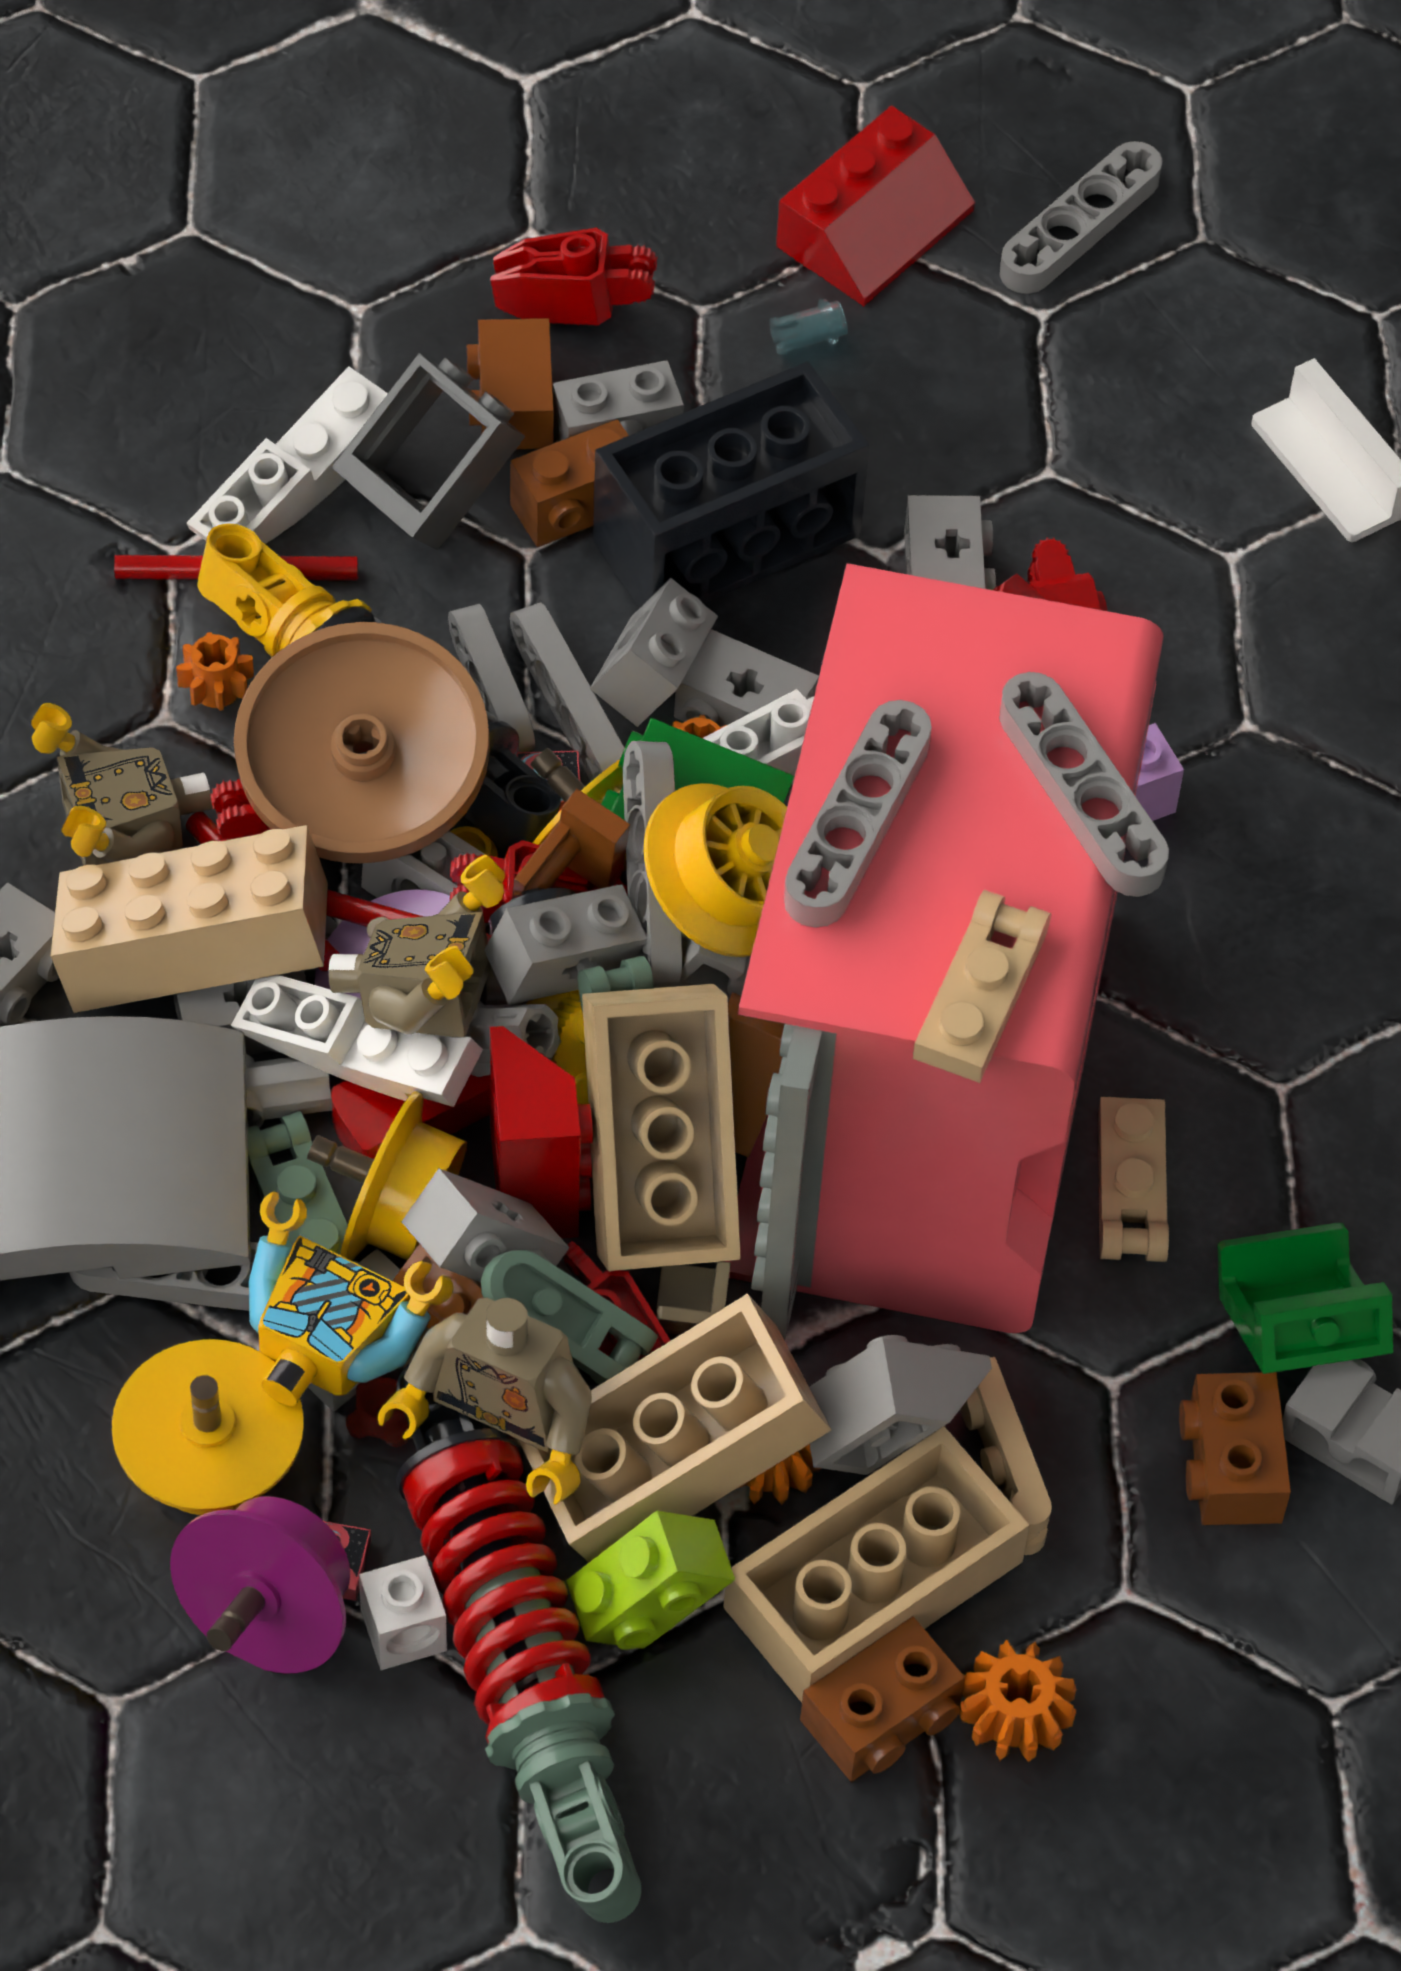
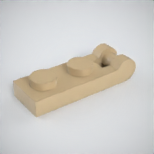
M983 890L978 899L969 927L915 1041L913 1059L978 1083L982 1080L1042 947L1052 917V913L1032 906L1025 912L1004 904V896L987 890ZM994 931L1017 938L1013 949L991 942Z
M1100 1097L1098 1108L1100 1259L1121 1260L1122 1254H1144L1146 1261L1166 1262L1169 1247V1226L1167 1223L1165 1100ZM1122 1222L1145 1223V1228H1123Z
M991 1357L992 1369L960 1410L966 1427L969 1430L978 1429L985 1447L980 1451L983 1472L996 1487H1000L1002 1494L1030 1525L1024 1555H1032L1039 1552L1045 1544L1048 1530L1047 1525L1052 1510L1051 1500L995 1357Z

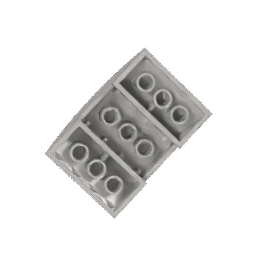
M115 1016L42 1020L0 1027V1280L114 1267L119 1279H129L251 1264L245 1036L242 1031L183 1020Z

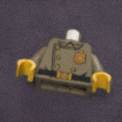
M42 704L31 720V725L35 730L32 735L35 749L45 754L54 753L57 748L60 749V756L57 757L62 803L67 815L61 831L65 836L72 838L71 848L80 856L83 866L90 864L100 865L137 858L146 853H163L179 850L183 846L180 816L212 809L210 788L204 772L170 779L161 752L153 747L124 750L103 746L77 730L68 733L72 726V719L67 711L56 704Z
M483 855L470 863L462 873L461 883L470 892H458L438 914L425 917L384 920L376 924L364 954H333L329 962V985L333 993H360L365 1022L372 1028L396 1030L406 1035L422 1033L465 1038L492 967L484 951L488 941L481 906L483 905L486 908L493 907L502 900L504 893L503 881L505 879L504 871L490 856Z
M480 1298L468 1315L455 1313L432 1326L426 1332L404 1375V1379L408 1382L407 1387L398 1390L380 1409L378 1414L379 1425L383 1426L390 1419L395 1409H400L407 1414L410 1421L409 1428L405 1431L403 1439L411 1437L429 1415L430 1409L425 1398L426 1392L434 1393L433 1401L498 1429L543 1451L549 1452L552 1449L550 1459L528 1475L526 1489L531 1497L534 1498L543 1492L548 1486L550 1478L556 1486L554 1505H557L576 1491L580 1484V1473L577 1466L571 1461V1456L580 1452L592 1404V1393L573 1364L567 1336L561 1330L528 1316L524 1304L512 1298H501L496 1301L489 1298Z

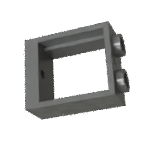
M419 353L331 468L412 538L438 550L526 436L509 423V420L515 413L504 403L487 391L479 398L468 388L473 378L460 366L447 357L440 364H437ZM444 391L487 428L424 508L382 470Z

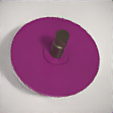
M257 1497L242 1503L236 1510H217L202 1514L188 1523L177 1536L170 1558L172 1582L184 1610L193 1623L207 1637L212 1647L219 1651H226L263 1670L276 1673H300L312 1670L325 1663L337 1650L343 1639L346 1627V1611L343 1596L350 1582V1566L347 1554L338 1537L313 1512L286 1499Z

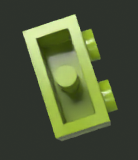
M656 1510L567 1579L566 1582L585 1640L617 1645L620 1649L629 1650L635 1648L645 1649L735 1581V1577L715 1520Z

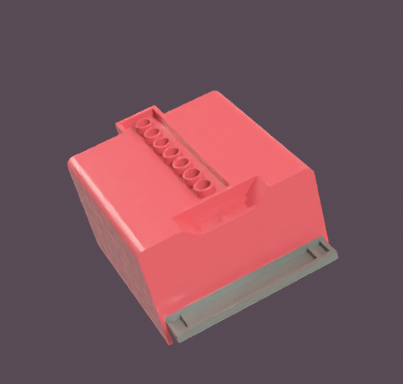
M846 564L738 1010V1015L784 1023L779 1053V1056H782L779 1074L773 1073L766 1104L767 1116L751 1154L746 1159L738 1193L741 1260L724 1262H731L729 1278L751 1282V1289L763 1291L761 1309L776 1324L784 1341L796 1291L1005 1333H1022L1032 1327L1118 892L1105 881L1002 728L999 720L1002 691L1008 680L1017 674L1035 672L1051 677L1062 688L1131 791L1136 795L1164 638L1160 627L1152 621L1114 612ZM904 700L917 704L929 715L932 725L927 757L847 909L838 921L828 926L810 927L798 923L791 918L785 909L784 888L787 871L868 720L880 705L888 701ZM1027 701L1020 702L1019 709L1029 707L1030 705ZM1044 706L1032 708L1041 720L1040 733L1045 729L1042 724ZM899 729L896 735H888L886 754L894 758L895 749L901 738L911 733L907 730ZM1069 747L1054 748L1047 754L1048 759L1054 765L1061 768L1070 769L1078 767L1084 762L1083 756L1078 751ZM864 776L853 784L858 793L871 798L881 797L891 790V786L887 781L877 776ZM1104 798L1089 799L1082 804L1083 811L1094 819L1107 820L1119 813L1118 807L1113 802ZM846 827L835 828L825 836L830 845L842 850L854 849L864 841L857 831ZM1126 833L1123 837H1121V839L1123 840L1124 844H1125V841H1126V835H1127V833ZM822 867L821 877L812 891H805L807 897L816 899L821 891H828L830 871ZM983 890H987L1004 896V904L1025 912L1032 906L1052 913V917L1042 947L982 1080L978 1083L913 1059L915 1041L969 927L978 899ZM994 931L990 941L1013 949L1017 938Z

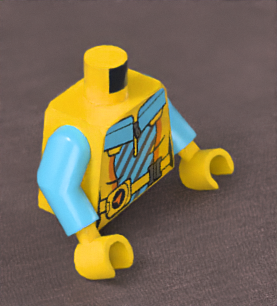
M271 1192L264 1197L260 1206V1215L262 1221L270 1229L268 1236H262L259 1239L249 1278L250 1324L259 1333L260 1352L275 1361L262 1381L261 1385L264 1391L277 1402L286 1406H294L310 1383L335 1396H342L347 1394L358 1382L367 1383L405 1365L431 1319L427 1312L429 1306L444 1303L451 1297L454 1290L452 1279L449 1276L441 1275L434 1289L426 1294L423 1289V1281L427 1274L430 1273L431 1263L420 1261L413 1264L405 1274L403 1287L300 1235L292 1244L287 1241L289 1232L297 1230L307 1218V1209L301 1199H296L291 1218L282 1224L276 1219L274 1213L275 1206L279 1200V1192Z

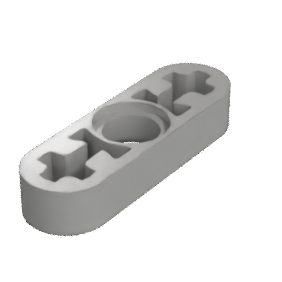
M475 604L450 611L448 613V622L456 653L461 664L469 672L477 685L485 709L499 721L507 722L518 732L520 741L518 752L534 751L535 737L529 713L481 604Z

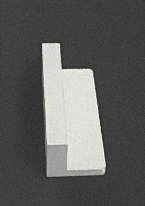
M1315 358L1295 367L1289 398L1255 413L1252 418V427L1347 541L1356 542L1401 520V459Z

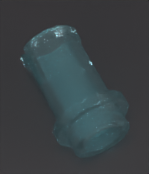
M825 298L818 300L817 307L779 318H770L772 338L774 343L779 342V344H776V349L780 355L826 340L831 345L837 344L838 337L848 333L847 322L839 301L829 303Z

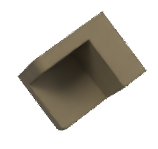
M717 1262L715 1269L689 1265L661 1267L655 1316L666 1333L681 1335L725 1308L731 1262Z

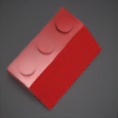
M891 105L779 200L776 247L862 306H865L971 214L975 208V201L937 136Z
M504 1026L490 1027V1132L495 1189L531 1203L560 1238L579 1237V1212L591 1211L589 1178H592L590 1143H593L590 1103L578 1104L576 1082L572 1075Z

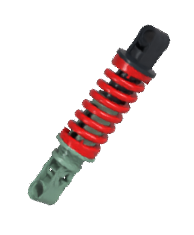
M410 1363L399 1375L397 1391L406 1388L408 1385L404 1375ZM426 1392L425 1398L428 1399L432 1393ZM435 1403L429 1405L430 1410L427 1419L412 1434L417 1452L402 1465L397 1474L396 1483L400 1495L407 1501L415 1526L422 1531L420 1543L426 1558L433 1563L431 1573L437 1590L444 1595L442 1605L446 1614V1620L455 1627L452 1638L457 1653L466 1659L463 1671L468 1686L476 1691L474 1704L479 1719L488 1725L486 1733L488 1746L485 1748L487 1756L495 1766L517 1770L518 1774L515 1784L519 1796L524 1802L534 1804L539 1826L554 1856L561 1882L566 1892L594 1920L603 1923L620 1921L630 1915L638 1905L641 1897V1882L624 1836L625 1828L620 1811L605 1781L612 1773L614 1764L608 1748L601 1745L600 1739L612 1728L611 1721L615 1714L610 1701L604 1697L599 1680L588 1674H583L590 1665L591 1657L587 1646L574 1640L580 1628L575 1613L563 1608L569 1595L565 1582L552 1576L557 1567L556 1556L551 1548L541 1544L546 1535L543 1519L531 1512L535 1504V1497L533 1498L528 1494L526 1483L519 1481L524 1470L521 1444L517 1438L498 1429H483L481 1422L442 1404ZM404 1412L405 1417H406V1420H407V1423H408V1426H409V1425H410L409 1418H408L407 1414ZM455 1571L460 1572L457 1576L455 1575ZM605 1869H614L613 1880L605 1890L596 1894H588L590 1881L598 1872Z

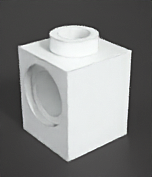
M426 1555L359 1574L361 1613L380 1670L447 1651L446 1614Z

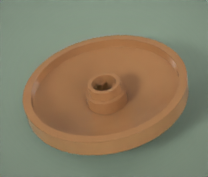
M355 622L334 625L309 633L284 647L261 668L250 683L237 713L234 730V751L245 795L254 811L271 830H283L307 825L319 858L344 863H375L414 853L442 837L458 823L476 799L483 784L489 761L490 738L487 713L479 689L469 672L448 650L430 638L407 628L377 622Z

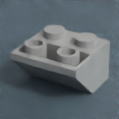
M887 1335L873 1339L867 1344V1349L846 1363L831 1367L826 1372L825 1377L809 1387L832 1429L810 1443L813 1467L864 1475L873 1472L948 1424L992 1369L990 1356L964 1352L960 1350V1347L953 1344L928 1346L907 1342V1339L900 1335Z

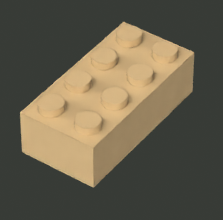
M307 825L283 830L272 829L262 834L221 842L209 841L199 846L163 853H146L137 858L100 865H84L74 870L60 872L50 956L73 1012L77 1013L323 967L328 882Z
M715 984L582 994L588 1103H590L593 1130L591 1160L597 1256L608 1271L741 1260L727 995Z
M746 1294L592 1389V1404L580 1452L571 1456V1461L577 1466L580 1473V1484L576 1491L557 1505L553 1504L556 1486L551 1478L543 1492L569 1545L588 1562H591L656 1510L693 1516L832 1429L778 1327L758 1304ZM519 1440L533 1470L550 1459L552 1449L546 1452Z
M943 1426L731 1567L735 1581L725 1587L723 1608L802 1702L805 1689L912 1616L925 1629L1022 1563L1030 1525Z

